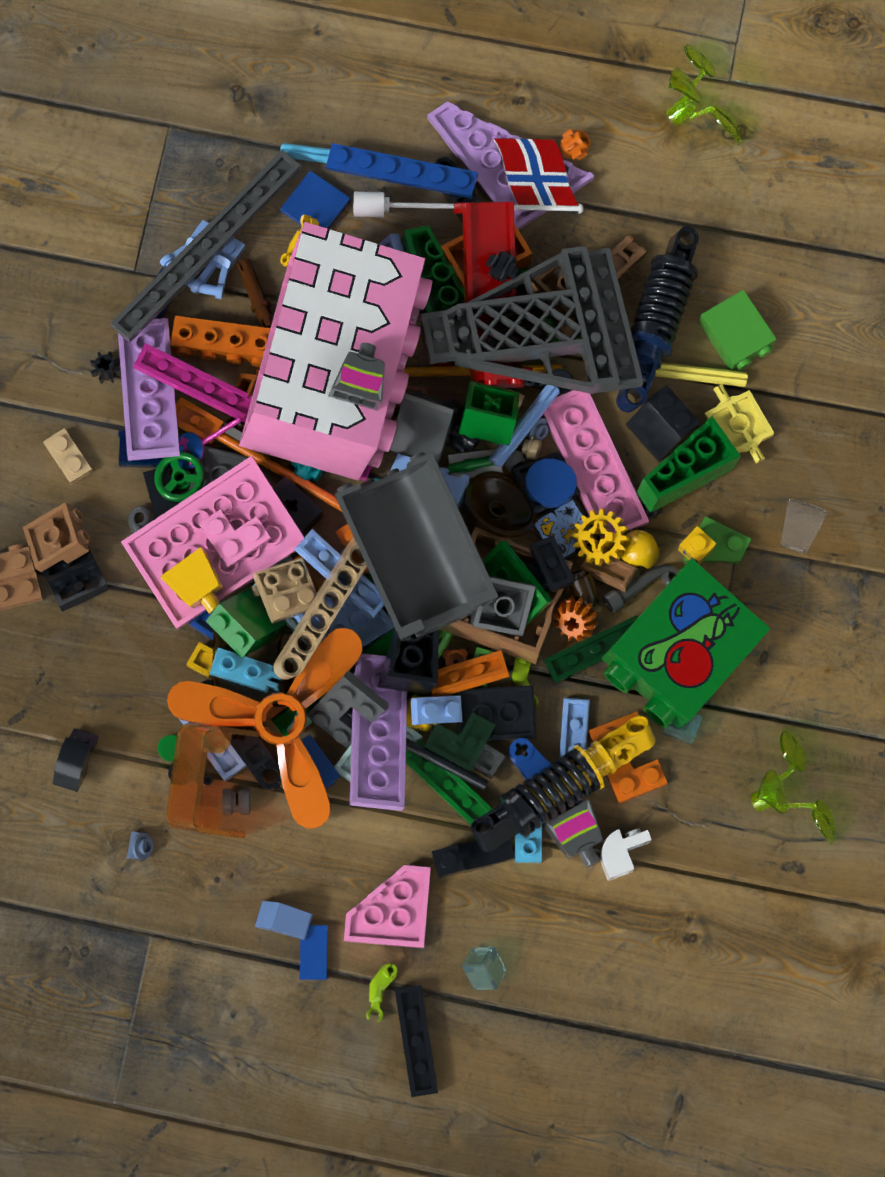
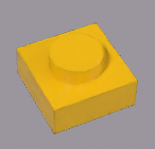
M199 642L186 666L210 679L211 675L209 673L212 666L213 649Z

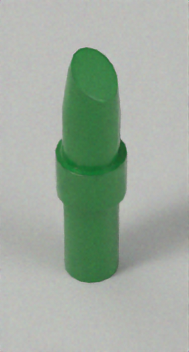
M490 456L451 463L447 469L449 470L448 473L469 472L478 468L493 466L494 464L489 460Z

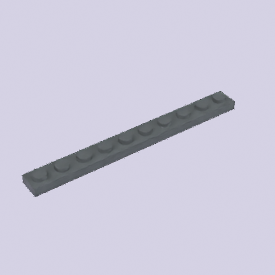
M281 150L110 323L111 327L131 343L301 170V165Z

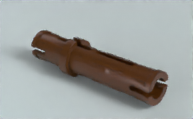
M250 258L240 260V262H237L236 267L250 298L252 313L256 314L260 327L271 328L273 321L270 310L271 304L263 293L252 260Z

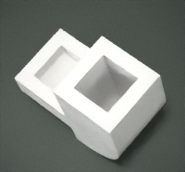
M640 828L627 832L625 834L626 838L623 839L618 829L608 836L600 854L601 865L607 881L634 871L628 851L651 842L652 839L648 830L641 832Z

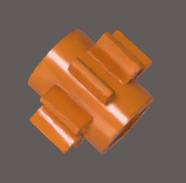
M571 128L562 134L563 139L560 143V149L566 158L581 160L588 155L587 150L590 149L591 141L583 130L578 131L576 129L573 131Z

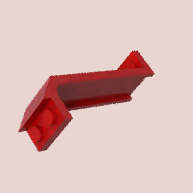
M514 202L454 203V214H463L465 303L503 284L488 275L490 269L485 264L491 254L498 255L500 251L506 252L515 258ZM516 288L495 299L515 297ZM481 315L479 317V320L488 326L492 323L491 316ZM476 327L478 337L480 338L484 331ZM520 362L501 364L533 371L531 367L521 366ZM469 369L473 382L499 388L524 387V380Z

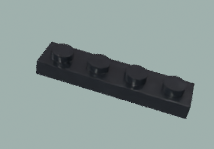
M421 985L395 989L411 1098L437 1094L438 1089Z

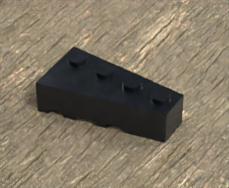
M394 628L377 687L427 695L438 684L439 630L420 637H416L413 634L411 635L412 639L401 641Z

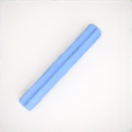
M545 386L515 424L510 445L500 444L493 452L489 460L495 466L502 467L558 396L560 390L556 386Z

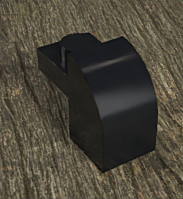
M74 728L69 738H65L55 766L54 785L78 792L87 775L89 759L98 744V735Z

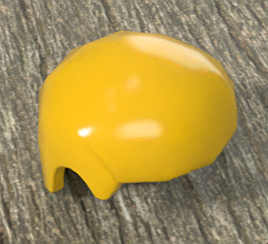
M633 530L625 535L630 539L627 542H623V546L627 550L619 551L621 560L635 567L644 566L646 569L651 568L658 561L660 554L653 535L644 530Z

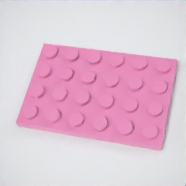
M251 456L121 541L175 628L179 629L207 610L202 603L194 609L189 607L161 579V575L201 547L207 552L223 585V588L215 593V596L221 602L253 581V574L255 572L274 567L296 552L294 549L304 539V536ZM220 509L235 530L257 516L272 539L228 568L199 524Z

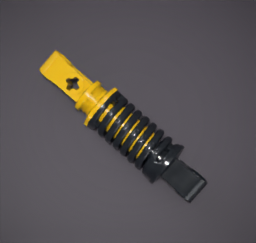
M635 716L616 730L609 732L599 741L592 742L591 747L585 750L578 745L574 746L571 751L558 758L556 762L549 764L548 768L541 769L540 774L535 773L531 779L524 780L523 784H518L506 793L498 795L500 805L485 815L478 817L471 824V831L480 849L485 852L493 851L518 833L526 839L535 829L541 827V822L544 824L548 823L550 820L549 816L555 818L558 816V811L561 813L566 811V805L568 807L574 806V799L580 802L583 800V795L589 796L598 789H603L605 787L602 779L604 776L612 775L616 772V769L629 763L633 758L654 746L656 739L648 719L644 716Z

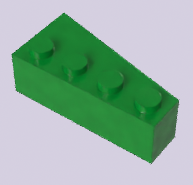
M429 225L404 230L401 238L404 252L425 258L421 277L432 280L427 304L424 310H420V313L445 311L457 304L465 303V288L461 286L455 275L452 265H449L444 256V251Z
M711 416L702 427L691 434L690 438L683 444H680L667 459L665 458L643 478L636 493L651 513L731 472L741 455L714 417Z

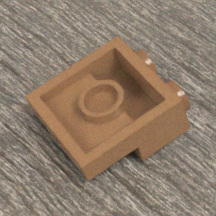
M66 502L23 527L34 566L40 572L61 560L70 563L89 552L87 544L91 542L87 531L80 524L84 522V517L77 508H72Z
M23 544L12 545L8 548L9 552L0 554V611L43 600L29 546L24 547Z

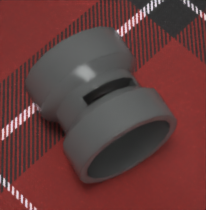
M241 788L239 791L223 789V815H232L234 812L250 815V788Z

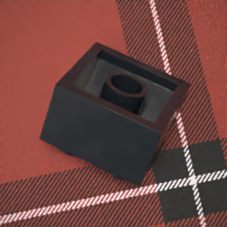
M667 385L648 399L626 423L628 429L658 462L662 461L680 444L690 438L691 434L700 425V421Z

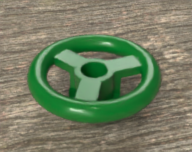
M180 452V456L164 457L158 464L154 475L155 486L158 492L164 498L174 502H182L199 491L203 486L205 478L202 463L197 457L187 452ZM179 459L192 463L197 471V475L182 469ZM171 463L173 469L172 479L164 487L162 474L165 467ZM180 475H184L183 480L177 481ZM191 483H195L194 486L186 493H172L175 488H177L180 491H186L190 488Z

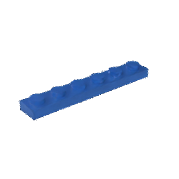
M334 143L331 145L326 165L327 170L471 199H473L478 179V172Z

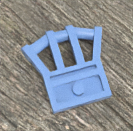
M202 220L191 237L187 239L186 244L175 252L165 255L160 260V264L165 268L209 223ZM233 238L209 262L199 278L193 279L187 285L191 288L190 291L195 294L213 295L216 299L222 300L227 275L245 250V244ZM219 268L221 272L217 286L205 284L214 270Z

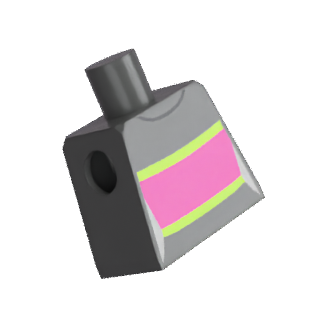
M361 343L358 353L348 352L330 389L329 397L377 411L383 397L385 362L374 358L376 347L373 344Z
M589 800L550 819L548 823L543 825L545 831L568 860L580 855L586 868L600 862L594 847L601 844L603 839Z

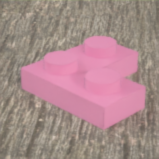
M220 509L199 524L228 568L272 539L257 516L235 530Z

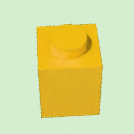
M697 526L682 541L678 551L688 560L692 558L700 565L714 550L717 543Z

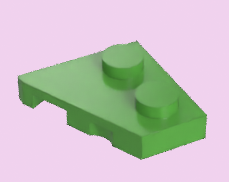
M705 516L699 528L717 544L714 550L702 562L739 564L751 538ZM684 557L683 562L687 563L689 560Z

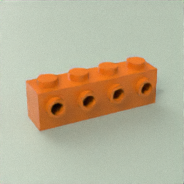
M175 316L170 345L172 352L180 357L188 358L191 355L201 356L202 359L208 361H215L218 358L225 359L231 364L248 362L255 367H260L270 328Z

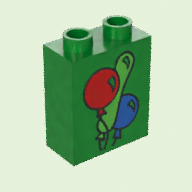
M691 558L601 657L609 665L603 673L608 681L620 691L628 693L633 687L648 700L643 710L657 725L667 729L673 723L676 727L680 728L696 715L771 628Z

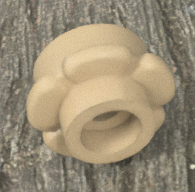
M532 436L531 440L525 439L522 454L526 455V460H536L539 456L542 441L534 439L535 436Z

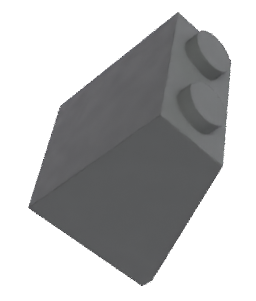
M412 389L405 392L396 421L395 435L390 450L395 452L394 456L397 457L398 454L412 457L421 452H424L425 455L432 452L439 466L460 406Z

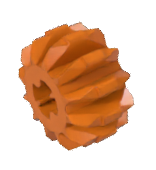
M572 596L567 601H562L554 612L553 617L556 619L554 627L561 628L559 636L568 635V641L573 640L575 637L580 642L585 637H590L598 625V621L595 619L598 612L590 610L592 603L583 604V597L576 601Z

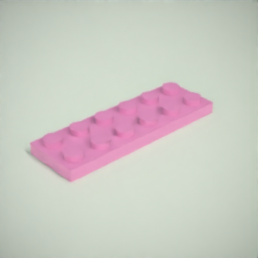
M573 390L556 397L544 412L543 417L547 420L548 428L563 461L573 469L576 475L577 486L581 492L580 498L589 517L590 510H594L597 515L600 509L606 510L607 514L612 511L616 513L615 519L621 517L624 520L620 526L628 527L629 530L625 533L647 525L649 523L648 517L590 393ZM608 522L611 532L616 533L614 526ZM601 534L599 536L600 539H604L605 534Z

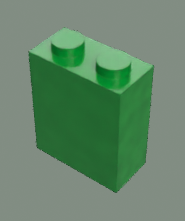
M252 587L219 603L206 620L241 658L274 641L288 624L285 620L271 623L261 596H255Z

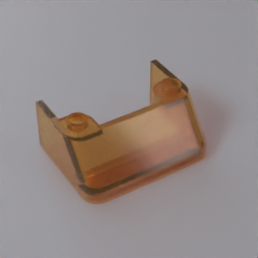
M187 723L180 727L176 739L166 819L173 828L205 834L245 838L244 831L219 828L220 816L218 812L212 807L201 806V796L207 752L222 753L227 750L232 734L258 737L259 732Z

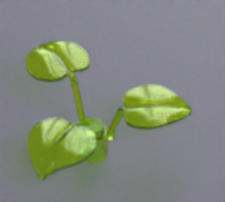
M686 44L684 46L685 53L689 60L699 68V75L692 82L689 76L677 67L671 72L669 89L679 91L684 95L666 110V115L673 124L679 126L687 118L693 120L702 114L712 113L715 120L736 139L739 145L741 137L738 125L733 117L719 105L715 107L710 106L694 112L696 108L694 102L700 103L702 101V96L696 86L705 73L710 78L714 77L715 69L704 54L690 44Z
M784 728L780 735V747L790 767L781 776H778L773 770L767 771L761 782L760 789L751 793L752 804L757 812L773 808L780 814L786 813L788 808H810L813 811L812 818L815 825L829 841L830 845H832L835 840V822L831 810L824 801L819 799L816 800L815 804L788 803L781 781L792 774L795 769L798 772H803L806 766V759L803 748L797 738Z

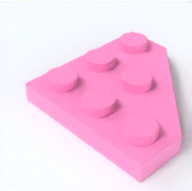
M402 866L387 881L383 882L362 902L352 908L346 914L344 942L424 948L431 867Z

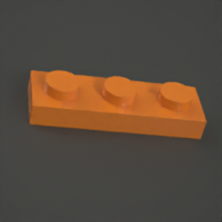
M502 650L438 669V684L431 690L432 696H448L509 677Z

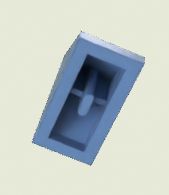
M262 901L255 927L306 940L313 914L282 903Z

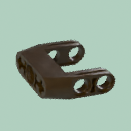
M282 629L281 638L278 642L277 658L294 630ZM215 630L213 633L212 663L218 648L229 651V645ZM285 660V670L289 673H292V663L288 660ZM212 675V686L225 688L258 702H261L263 698L272 693H287L293 683V678L282 681L271 679V682L281 685L279 691L268 689V692L265 693ZM278 702L272 703L273 707H286V705H280Z

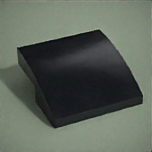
M89 546V552L70 563L61 560L43 571L62 612L109 590Z

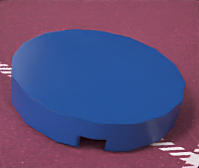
M557 459L540 460L535 462L528 470L525 479L526 492L530 499L541 503V506L547 508L560 507L567 504L574 495L577 487L576 475L573 469L563 461Z

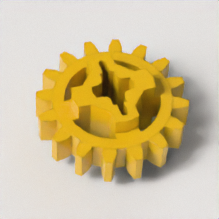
M600 509L598 515L594 510H590L589 518L582 515V525L576 523L574 525L579 529L578 533L572 534V537L578 539V542L574 543L573 547L581 548L578 556L585 557L587 555L586 562L591 564L595 559V564L598 566L602 565L603 560L606 564H612V557L620 559L621 557L618 552L620 550H627L623 546V542H627L630 539L623 534L629 530L628 527L620 526L624 520L621 517L615 519L616 513L610 511L607 514L604 509ZM608 522L614 526L616 533L611 532ZM594 523V526H593L590 530L587 531V529L590 527V525H592V524ZM605 534L604 539H600V541L596 539L597 536ZM586 542L592 545L593 553L588 549ZM614 544L613 548L607 552V549Z

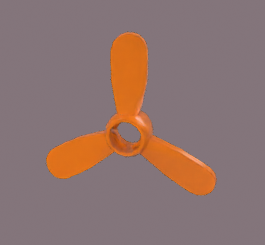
M338 628L328 633L314 651L303 671L296 676L287 693H272L263 698L261 702H258L225 688L193 681H184L173 686L168 693L167 703L169 710L180 720L212 726H255L260 737L268 743L277 745L281 781L293 818L299 825L305 828H317L328 820L331 813V803L319 770L300 739L307 722L305 709L324 695L358 661L362 653V641L357 633L347 628ZM273 702L286 705L292 711L297 710L298 716L295 717V723L288 731L289 735L287 736L272 731L268 726H263L269 709L273 707Z

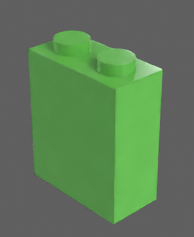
M744 290L701 314L698 321L729 370L734 371L738 368L741 371L752 363V359L758 356L763 358L774 350L773 347L777 339Z

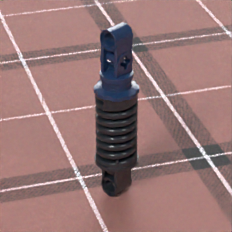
M682 227L670 238L665 255H657L652 259L651 273L647 278L645 290L642 293V299L639 302V307L630 329L643 378L642 387L619 390L616 403L623 412H633L645 403L656 370L661 368V358L668 357L673 352L672 343L676 339L675 333L679 330L678 325L681 323V316L684 314V307L687 305V299L693 287L692 282L698 276V270L691 262L699 242V235L692 227ZM680 237L686 240L687 245L682 243ZM628 394L635 398V403L629 400Z

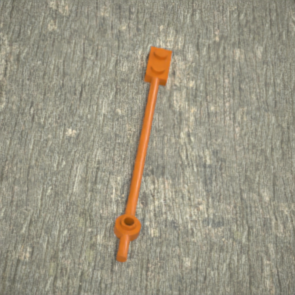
M180 397L177 401V425L184 431L194 433L203 440L224 426L222 420ZM222 433L207 443L211 446L214 440L217 439L246 457L252 456L258 464L282 478L286 476L294 485L342 512L334 495L312 482L304 480L294 474L293 471L284 468L259 452L239 446L240 441L230 435Z

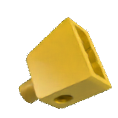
M201 547L160 576L193 609L202 603L207 612L212 614L220 603L215 593L221 590L223 585L207 552Z

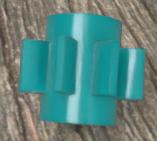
M291 462V467L294 468L293 473L304 480L310 481L312 479L317 482L323 473L320 469Z

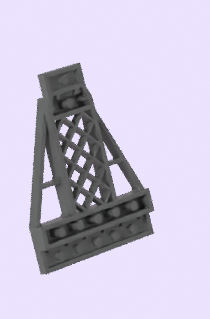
M587 246L562 249L560 254L516 276L514 280L511 279L467 303L457 304L445 311L422 313L420 316L430 364L454 361V365L590 394L637 388L643 385V378L610 248L587 250ZM555 266H560L566 290L534 294L531 279ZM525 284L527 295L495 299L519 285ZM556 305H565L570 310L564 316L554 308ZM538 307L545 313L538 319L529 311ZM514 311L520 316L514 323L506 318L504 314ZM572 314H573V319H574V321H572L571 319H569ZM481 315H489L494 320L488 326L480 321L479 317ZM549 315L560 321L555 329L544 322ZM524 318L535 325L530 332L519 326ZM498 322L510 328L505 336L494 330ZM564 324L576 331L571 338L559 332ZM476 327L484 331L480 338L478 337ZM539 328L550 334L545 342L534 335ZM514 331L525 338L520 345L509 339ZM488 335L500 341L495 349L483 342ZM554 337L561 341L551 343ZM529 341L535 344L532 346H526V344ZM504 344L510 348L500 350ZM581 354L589 382L554 376L549 358ZM540 359L543 361L546 374L501 364Z

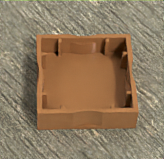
M475 527L471 538L481 560L501 541L506 540L526 567L535 562L529 548L522 547L510 539L493 535ZM565 560L571 571L573 562ZM564 588L553 593L547 592L552 602L525 627L523 636L472 627L467 617L440 630L497 651L502 650L503 653L536 664Z

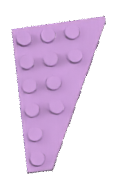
M448 101L427 115L428 121L464 168L478 172L477 185L490 202H514V205H517L507 182L501 153L493 139L523 138L511 135L508 131L490 122L488 124L474 117V114L460 110L458 106ZM563 160L568 183L573 193L594 180V175L591 172L587 173L573 166V163ZM514 210L515 225L520 230L547 211Z

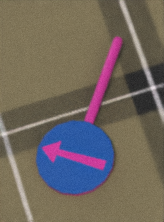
M240 417L236 418L203 440L194 433L187 432L179 436L180 452L190 453L201 462L204 455V445L240 423L242 419ZM179 459L182 469L191 470L195 468L189 461Z

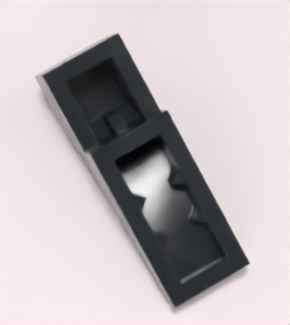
M510 839L490 852L482 851L477 841L456 844L432 851L438 879L460 873L465 874L515 859Z

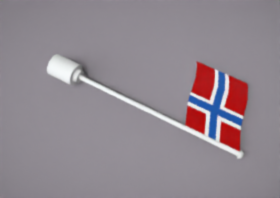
M493 139L501 153L507 182L517 205H514V210L578 211V214L583 212V205H578L569 186L563 157L554 140ZM354 191V217L384 218V213H389V207L454 209V204L389 202L390 199L385 197V192Z

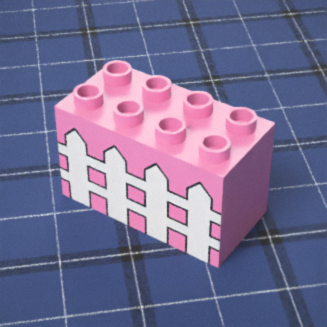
M304 222L287 265L239 446L354 480H359L367 465L379 468L384 451L389 452L393 442L397 422L391 420L396 403L401 404L405 394L409 374L403 371L408 356L412 357L416 349L421 327L415 324L420 310L425 309L432 287V280L421 277L425 258ZM361 343L373 344L376 347L374 358L385 362L383 397L377 411L328 396L348 352L358 353Z

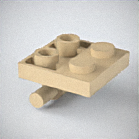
M303 558L253 574L256 586L252 587L255 596H261L271 623L306 613L317 595Z

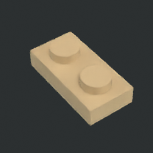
M65 428L43 441L45 447L71 485L93 472Z

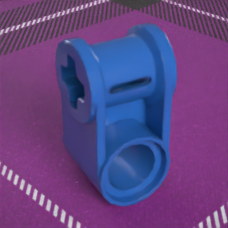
M518 738L509 747L508 756L525 779H531L535 773L540 774V770L548 768L550 764L528 739ZM516 746L519 748L524 746L527 749L524 753L526 757L522 754L519 756L515 754Z

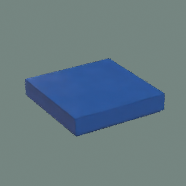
M309 171L280 210L299 225H301V216L305 214L316 218L320 227L330 229L351 199L312 171Z

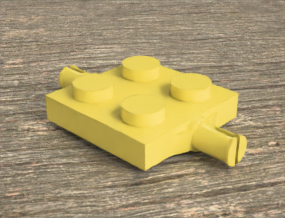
M723 384L715 387L713 390L718 396L720 403L715 408L705 412V419L708 420L713 416L739 453L749 451L756 464L765 460V457L758 446L761 442L772 437L774 431L752 393L748 390L738 396L729 397Z

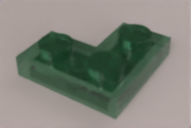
M472 713L460 736L436 724L424 747L471 772L496 725Z

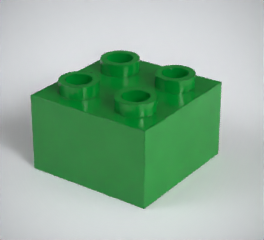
M470 381L463 405L459 434L472 439L478 438L491 441L494 444L509 446L517 420L520 392Z

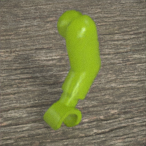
M515 657L512 671V679L515 685H530L527 677L531 663L522 658ZM534 695L535 708H536L537 705H538V703H539V700H538L537 696Z
M393 963L384 964L369 984L371 1008L366 1013L367 1020L370 1019L371 1011L378 1013L377 1023L383 1018V1012L380 1009L383 991L396 978L398 972L396 965Z

